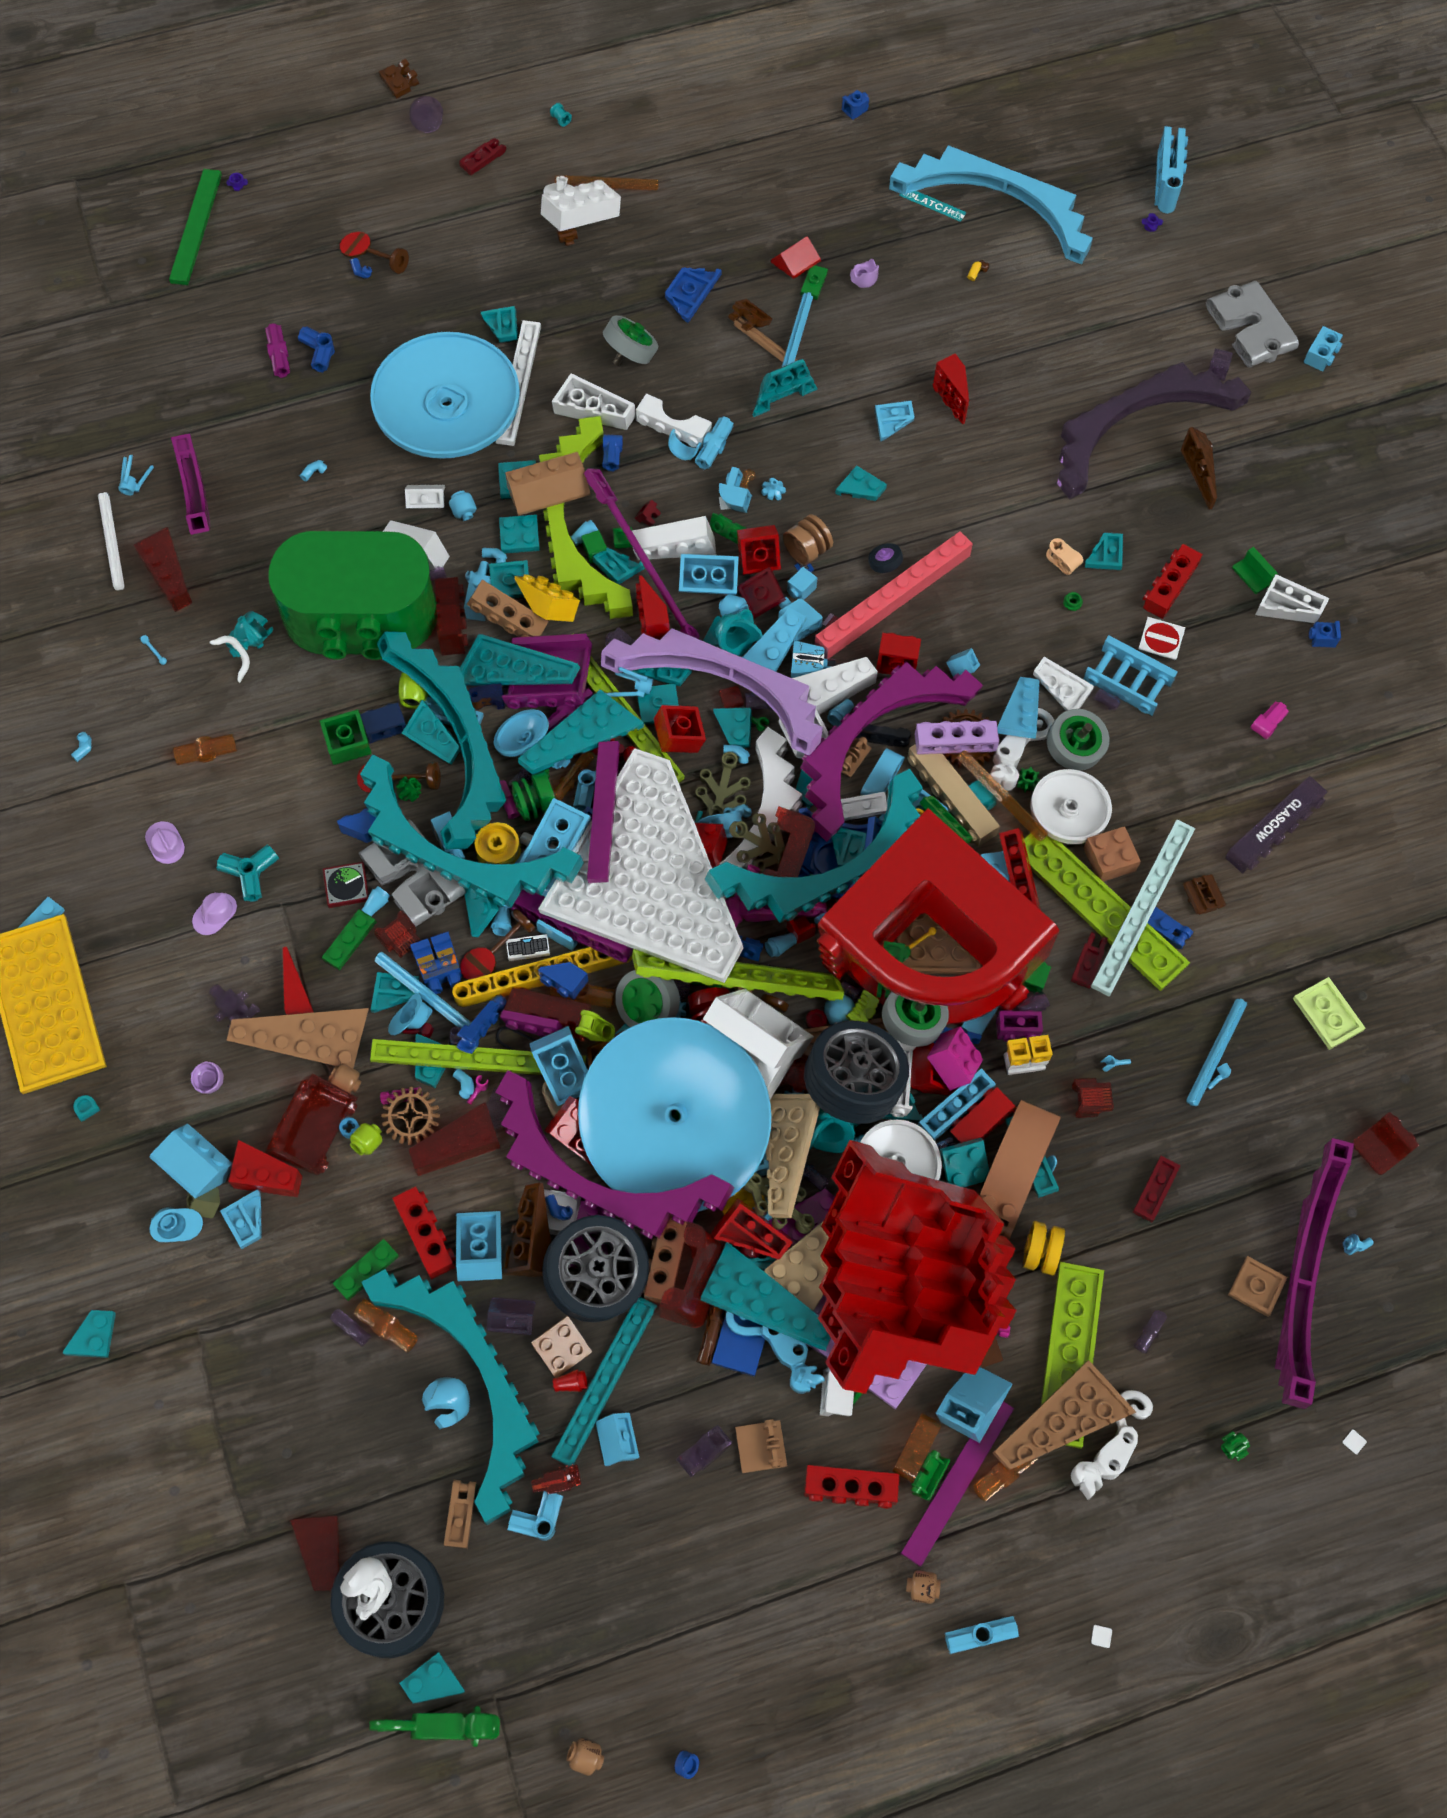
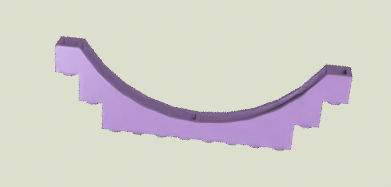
M673 628L661 640L643 633L632 645L613 639L602 650L601 666L616 673H621L618 669L619 667L630 671L642 668L671 667L707 672L731 680L752 691L775 711L787 730L792 749L810 756L821 742L823 727L813 723L816 706L807 703L809 685Z

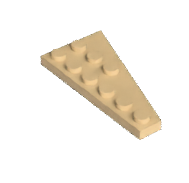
M773 1094L770 1099L772 1119L766 1158L769 1161L767 1178H769L770 1188L767 1190L768 1214L773 1218L792 1217L820 1107L812 1100L810 1094Z

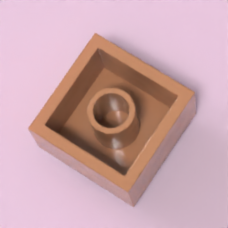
M1125 826L1089 837L1083 847L1094 874L1103 882L1136 872L1141 862Z

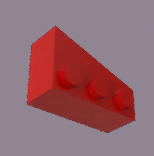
M238 1140L228 1181L234 1189L247 1191L258 1189L262 1193L298 1197L302 1175L298 1169Z
M739 1198L735 1200L711 1232L713 1239L722 1240L738 1247L741 1246L779 1260L793 1243L788 1234L781 1229L774 1228L769 1220L756 1214L754 1209Z

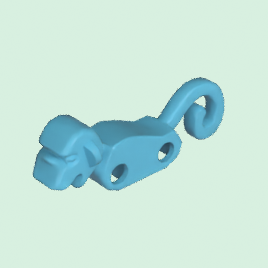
M726 1311V1323L735 1334L741 1336H762L769 1342L781 1364L791 1369L790 1387L794 1392L799 1394L810 1392L811 1387L815 1389L816 1385L825 1382L822 1375L812 1374L817 1370L816 1366L805 1365L808 1354L806 1343L782 1333L771 1335L768 1331L769 1328L765 1326H740L735 1322L734 1314ZM799 1347L802 1349L803 1354L800 1356L795 1355L793 1349Z

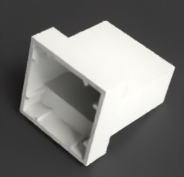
M746 989L716 997L703 1018L707 1022L706 1024L713 1026L742 1046L751 1056L764 1078L770 1099L794 1060L802 1057L814 1037Z

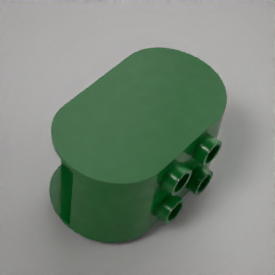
M307 531L296 534L283 542L271 560L268 576L269 584L286 632L295 644L308 652L323 654L326 658L333 660L343 659L346 657V654H362L367 659L380 660L382 657L377 642L384 632H406L408 640L411 642V648L415 649L428 639L436 626L438 604L431 584L428 559L422 546L406 534L381 531Z

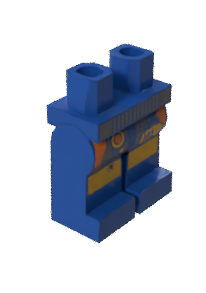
M449 932L431 937L437 959L434 958L428 939L410 944L425 986L436 995L443 992L442 983L449 981L450 987L453 988L457 983L461 982L462 974Z

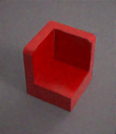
M805 916L795 921L793 919L787 921V929L789 933L795 935L796 944L815 935V924H810Z

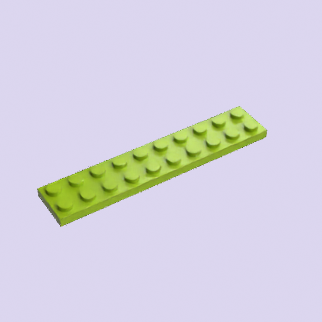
M1037 827L1024 838L1032 872L1102 937L1108 938L1107 942L1112 946L1131 907L1061 842L1050 838ZM1148 923L1128 960L1159 991H1162L1190 964L1179 951Z
M633 949L632 953L636 974L645 978L655 976L663 980L679 979L686 983L695 981L705 985L719 984L726 988H733L735 986L749 991L759 989L767 993L782 992L789 996L798 994L808 998L822 997L830 1001L836 999L843 1000L844 996L839 980L832 974L736 962L727 980L723 983Z

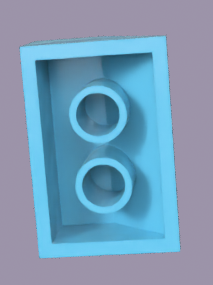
M681 554L679 592L737 595L739 556Z
M189 1124L172 1131L150 1154V1158L195 1199L225 1183L233 1164Z

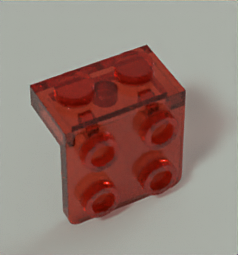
M1388 1112L1375 1125L1352 1142L1354 1148L1378 1175L1386 1173L1419 1146L1415 1136L1407 1132L1402 1126L1400 1119L1392 1115L1391 1112Z

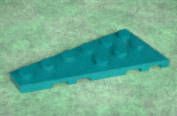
M478 634L460 667L466 686L572 684L580 669L578 663L482 634Z
M600 689L520 756L518 763L533 775L554 766L556 762L563 759L569 760L575 754L580 752L583 754L598 747L599 742H607L615 737L628 735V732L634 729L644 728V722Z
M726 1243L701 1295V1301L826 1352L831 1337L819 1321V1315L730 1243Z

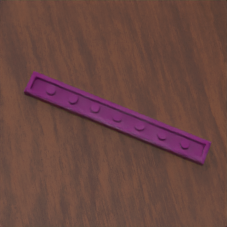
M619 741L599 742L587 872L588 883L609 882Z
M1005 1402L1001 1404L980 1443L969 1438L902 1550L901 1555L919 1567L922 1566L1013 1412V1407Z

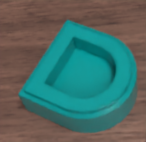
M88 1095L78 1097L73 1105V1109L81 1122L100 1111L95 1100Z

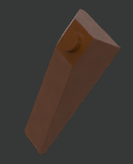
M1190 427L1183 442L1181 452L1210 510L1213 509L1217 499L1213 446L1205 433Z
M539 1182L525 1185L517 1210L519 1218L516 1226L512 1225L510 1231L513 1233L510 1246L506 1245L503 1254V1275L543 1276V1260L551 1239L543 1183Z

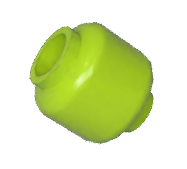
M361 1124L350 1136L351 1148L359 1155H371L382 1143L381 1129L375 1124Z

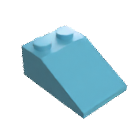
M569 1026L529 1043L531 1052L557 1107L564 1104L569 1096L573 1098L580 1097L588 1068Z
M500 1211L456 1213V1269L458 1281L502 1279Z

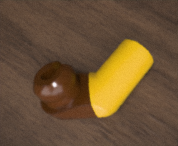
M984 260L974 262L967 278L975 281L979 272L988 271L989 263Z

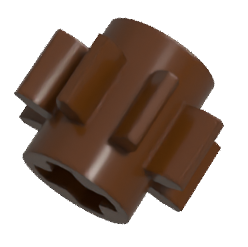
M576 227L563 231L557 229L560 243L565 242V246L575 244L574 240L578 239Z

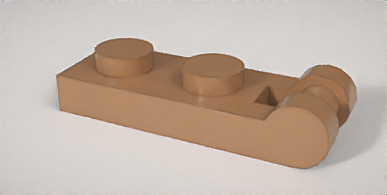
M461 1480L453 1481L444 1540L445 1547L468 1549L477 1482L470 1481L468 1484L461 1483ZM460 1492L468 1493L467 1499H459Z

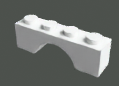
M648 394L644 396L636 408V421L641 425L649 426L657 432L665 433L669 436L671 431L675 429L678 440L687 443L691 447H697L699 442L703 445L706 434L712 431V422L697 415L687 420H674L668 417L663 411V401Z

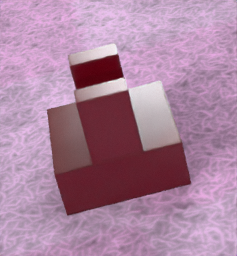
M652 499L645 503L634 519L639 523L644 522L652 526L655 521L651 518V515L657 518L661 514L656 508L657 503Z

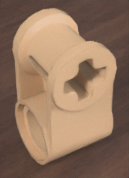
M1056 538L1050 542L1046 557L1064 574L1070 575L1083 563L1081 554L1071 548L1064 540Z

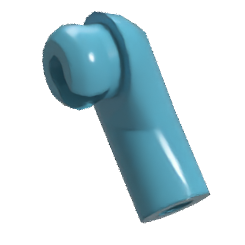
M481 561L478 571H468L465 574L467 582L469 583L471 574L486 576L489 563Z

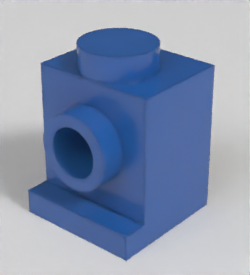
M857 90L849 96H843L842 111L852 120L868 110L869 97L867 93H861Z
M1335 621V623L1315 622L1309 630V639H1312V647L1336 648L1341 639L1340 621Z

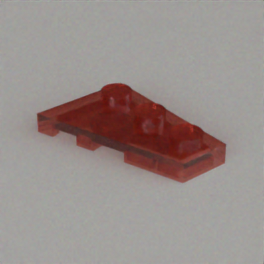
M338 1516L290 1520L314 1591L332 1590L335 1578L339 1572Z

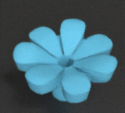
M770 478L769 482H764L762 485L761 493L763 496L768 495L767 499L773 500L774 496L776 500H781V494L786 493V488L783 487L782 481H778L775 478Z

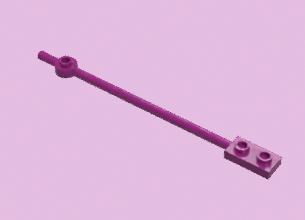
M588 468L583 473L588 485L594 490L597 500L601 504L608 505L681 627L680 632L699 639L697 630L686 622L615 504L618 499L600 469Z

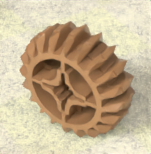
M409 1087V1093L407 1094L406 1090L401 1088V1096L397 1092H393L396 1099L393 1101L391 1098H387V1101L391 1104L390 1107L383 1105V1109L387 1110L388 1114L383 1113L381 1117L388 1118V1121H384L382 1125L384 1127L390 1125L386 1133L391 1134L394 1131L393 1140L401 1136L400 1144H403L406 1138L408 1139V1145H412L414 1138L417 1144H421L420 1136L428 1140L429 1138L425 1133L427 1131L431 1134L435 1133L430 1128L431 1125L439 1126V1123L433 1121L434 1118H440V1114L433 1113V1111L439 1109V1106H431L436 1101L435 1098L427 1100L430 1095L429 1092H425L421 1096V1088L417 1089L416 1094L413 1087ZM408 1099L405 1110L394 1113L396 1107L402 1101ZM415 1099L422 1101L426 1105L428 1113L416 1111ZM412 1109L413 1113L418 1116L412 1118L410 1126L409 1119L404 1116L408 1115ZM394 1119L406 1122L407 1133L397 1129ZM428 1119L426 1125L420 1131L414 1133L415 1124L420 1120Z

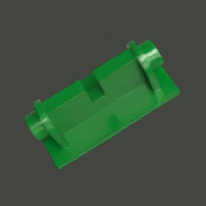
M712 513L709 524L712 531L738 544L737 530L747 529V527L732 523V520L724 517L721 513Z
M932 1450L931 1453L928 1452V1456L922 1465L925 1469L924 1472L919 1471L916 1479L911 1484L912 1494L927 1501H930L951 1461L940 1456V1453Z

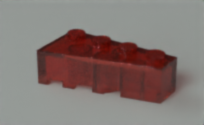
M486 1102L409 1149L414 1169L418 1176L500 1149Z

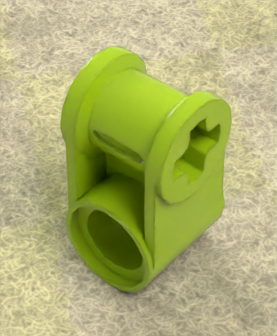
M581 1011L580 1015L582 1017L579 1026L575 1029L576 1033L585 1036L591 1041L609 1042L614 1038L615 1028L611 1023L592 1011Z

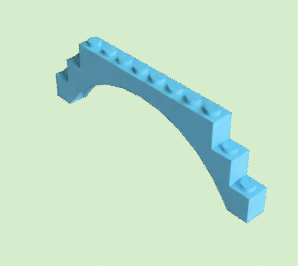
M948 146L940 160L923 154L916 168L899 162L890 177L889 189L904 195L926 187L943 184H970L1004 192L1021 200L1039 213L1058 237L1066 259L1082 265L1090 250L1093 237L1080 233L1085 216L1072 211L1076 199L1075 194L957 148Z

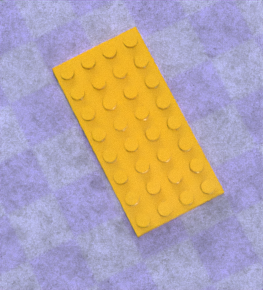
M65 914L1 933L0 1014L20 1092L26 1094L107 1067Z

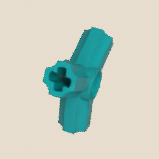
M267 844L250 858H239L222 853L217 860L216 868L218 871L240 877L244 901L253 902L262 898L260 873L275 863L279 857ZM248 868H253L252 871L245 872Z

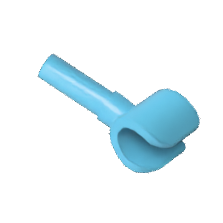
M1111 1055L1100 1061L1107 1064L1102 1068L1106 1072L1118 1065L1131 1064L1130 1059L1118 1060Z
M1227 1063L1217 1068L1220 1075L1208 1084V1089L1211 1090L1219 1081L1229 1077L1231 1069Z

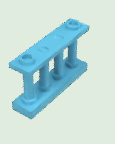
M1108 635L1102 648L1105 655L1095 670L1090 667L1087 668L1083 679L1093 686H1097L1138 708L1142 713L1153 716L1158 705L1154 702L1163 685L1171 687L1178 672ZM1114 657L1122 661V664L1111 679L1103 675L1102 672L1111 658ZM1129 666L1140 671L1130 688L1119 683ZM1148 675L1156 679L1157 682L1146 698L1136 691Z

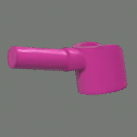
M482 1075L476 1078V1088L467 1100V1103L470 1105L480 1091H485L488 1088V1079L484 1084L479 1083Z

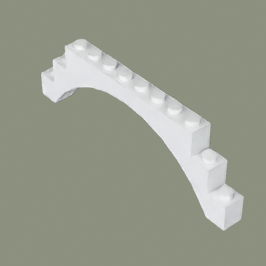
M769 727L756 740V753L763 773L764 790L758 813L766 816L767 827L771 822H777L781 827H786L793 812L797 813L802 807V794L790 786L795 778V767L782 758L787 752V739ZM753 825L750 832L761 838L758 826ZM769 833L770 841L773 842L774 835ZM744 838L742 843L720 864L728 862L747 870V866L749 864L752 865L756 857L750 859L747 863H741L737 860V853L740 850L748 851L758 846Z

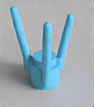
M129 455L128 462L127 457L123 458L121 480L118 488L125 495H133L134 491L139 492L141 485L154 468L151 465L136 484V479L129 476L133 455Z
M619 667V671L624 673L615 672V675L635 681V689L638 692L606 693L610 697H644L645 693L650 694L653 679Z

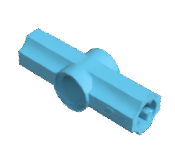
M719 417L712 431L706 434L702 448L695 459V463L699 468L704 470L710 469L716 456L723 452L726 439L733 429V422L729 418Z
M1014 1616L944 1633L950 1654L1019 1637ZM978 1628H982L987 1632V1640L985 1642L977 1639L976 1631Z

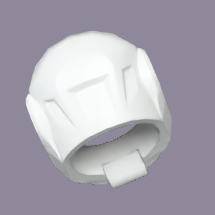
M367 1557L360 1559L343 1576L344 1580L340 1587L341 1592L345 1596H358L356 1613L361 1620H366L383 1604L392 1588V1581L379 1559Z

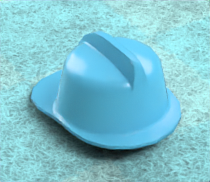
M736 810L729 813L707 816L700 819L698 823L723 824L726 837L731 838L733 836L729 832L730 825L734 821H742L741 817L745 814V811Z
M420 993L412 995L408 1002L394 1015L388 1027L390 1035L400 1034L406 1028L419 1029L426 1023L433 1010L422 1001Z
M166 1207L159 1210L151 1218L150 1235L158 1242L191 1240L201 1231L203 1220L201 1215L193 1209Z

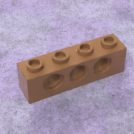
M483 579L467 603L474 612L483 614L490 622L499 624L506 632L515 634L518 637L541 636L549 622ZM486 601H490L494 607L489 606ZM503 612L509 613L510 617L505 616ZM520 622L525 623L527 628L521 626Z
M671 1216L660 1239L653 1238L651 1250L654 1251L653 1259H648L649 1277L643 1291L644 1299L671 1306L689 1224L686 1222L681 1225L671 1220L673 1216ZM672 1232L676 1237L674 1240L668 1241L664 1238V1235ZM663 1253H668L671 1259L667 1262H662L659 1256ZM662 1274L666 1277V1280L663 1283H657L654 1281L656 1275Z

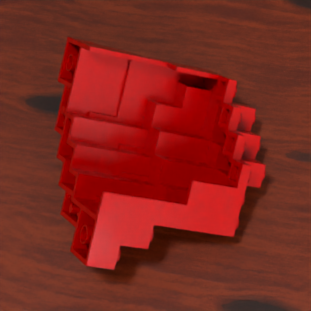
M849 1140L831 1177L839 1187V1190L821 1225L829 1239L820 1255L828 1270L819 1286L827 1301L818 1319L835 1343L825 1362L842 1389L864 1394L867 1393L870 1385L873 1383L875 1375L899 1380L908 1360L976 1375L1000 1328H1008L1017 1311L1007 1299L1016 1278L1006 1267L1013 1257L1016 1248L1006 1237L999 1235L1004 1222L975 1190L913 1174L902 1162L881 1157L871 1145Z

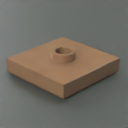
M1247 1256L1228 1296L1269 1317L1288 1277Z

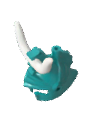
M249 611L244 616H240L229 636H222L210 641L212 645L225 643L233 657H241L242 667L237 677L239 683L247 673L250 665L249 656L245 650H248V646L257 647V649L262 648L264 645L263 641L273 632V627H270L268 630L264 628L268 620L254 611Z

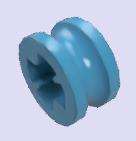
M348 1117L340 1122L339 1130L343 1137L350 1139L351 1134L359 1127V1124L354 1118ZM348 1124H352L355 1127L351 1129L350 1133L346 1129L344 1130V1128L348 1127Z

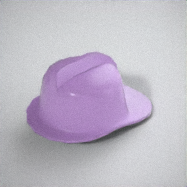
M163 821L157 822L146 831V843L157 861L163 864L175 863L184 854L183 840L173 824Z
M215 892L206 896L202 905L193 915L192 923L194 929L202 935H212L218 932L236 913V900L227 893Z

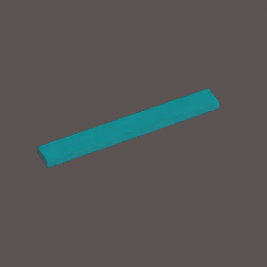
M639 1297L637 1302L631 1306L551 1456L553 1459L570 1468L573 1467L657 1308V1305Z

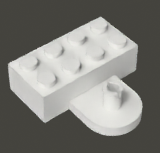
M560 176L556 178L557 183L547 185L542 194L541 215L559 231L619 216L621 196L602 180H595L591 183L573 187L567 184V177Z

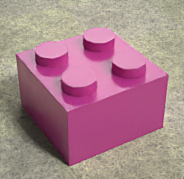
M961 1026L940 1034L927 1056L950 1091L971 1083L983 1061L981 1053L974 1047L968 1034L964 1032Z

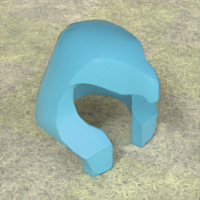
M443 1377L429 1384L423 1393L422 1402L426 1411L430 1409L454 1410L451 1414H441L436 1418L434 1423L439 1429L456 1424L468 1414L470 1396L466 1385L461 1380Z

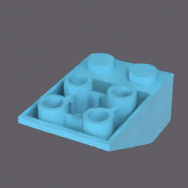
M979 1367L976 1375L964 1373L946 1394L936 1415L941 1423L980 1443L1013 1384Z

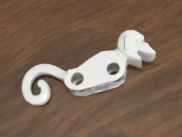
M1038 708V717L1046 722L1047 728L1037 731L1035 739L1007 735L998 745L993 756V763L995 765L988 778L989 783L993 787H1001V790L1004 791L1012 790L1015 787L1019 778L1016 767L1021 759L1024 747L1029 741L1047 739L1048 730L1054 723V718L1046 710ZM1037 719V728H1041L1043 721Z
M1127 1390L1120 1394L1126 1401L1136 1400L1143 1405V1410L1138 1409L1135 1404L1130 1405L1136 1411V1413L1132 1414L1134 1418L1143 1420L1151 1415L1153 1404L1145 1394L1136 1390ZM1125 1418L1116 1421L1118 1430L1115 1437L1095 1455L1094 1462H1079L1072 1469L1071 1480L1074 1486H1080V1490L1087 1500L1091 1499L1096 1490L1099 1491L1103 1486L1101 1478L1114 1480L1124 1471L1137 1445V1431L1133 1427L1127 1426ZM1109 1465H1112V1466L1114 1467L1115 1471H1113V1470L1109 1467Z

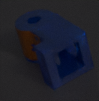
M501 683L473 687L468 690L475 710L492 705H497V709H505Z

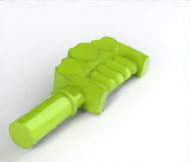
M863 990L861 999L855 1004L856 1007H853V1011L846 1015V1018L849 1021L868 1022L876 1013L875 1008L878 1006L879 999Z

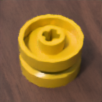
M490 823L481 828L476 834L474 844L479 863L515 864L521 855L518 834L514 828L505 823Z
M1034 1220L1026 1239L1022 1266L1025 1269L1034 1271L1041 1259L1042 1273L1054 1276L1063 1248L1065 1228L1053 1226L1046 1238V1224Z

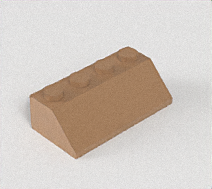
M578 452L505 472L507 487L518 516L591 495L587 479L583 474L585 472Z

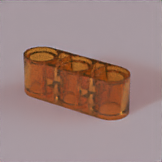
M921 1413L892 1472L913 1483L942 1424Z

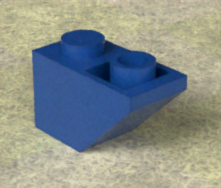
M368 808L360 813L342 817L340 820H337L341 833L368 843L372 841L368 830L376 817L367 812Z
M571 962L543 966L538 970L540 981L548 987L553 986L556 988L557 992L564 998L569 997L574 1000L588 982L587 973Z

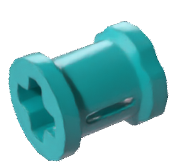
M556 103L551 107L550 115L558 120L560 126H567L571 122L572 115L564 110L561 103Z

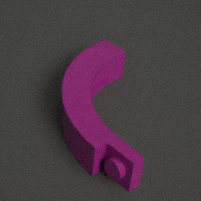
M191 434L171 437L185 495L186 520L190 535L210 531L208 504Z

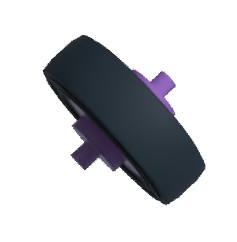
M887 543L874 548L870 552L868 560L873 571L888 573L897 569L902 564L903 554L898 545Z

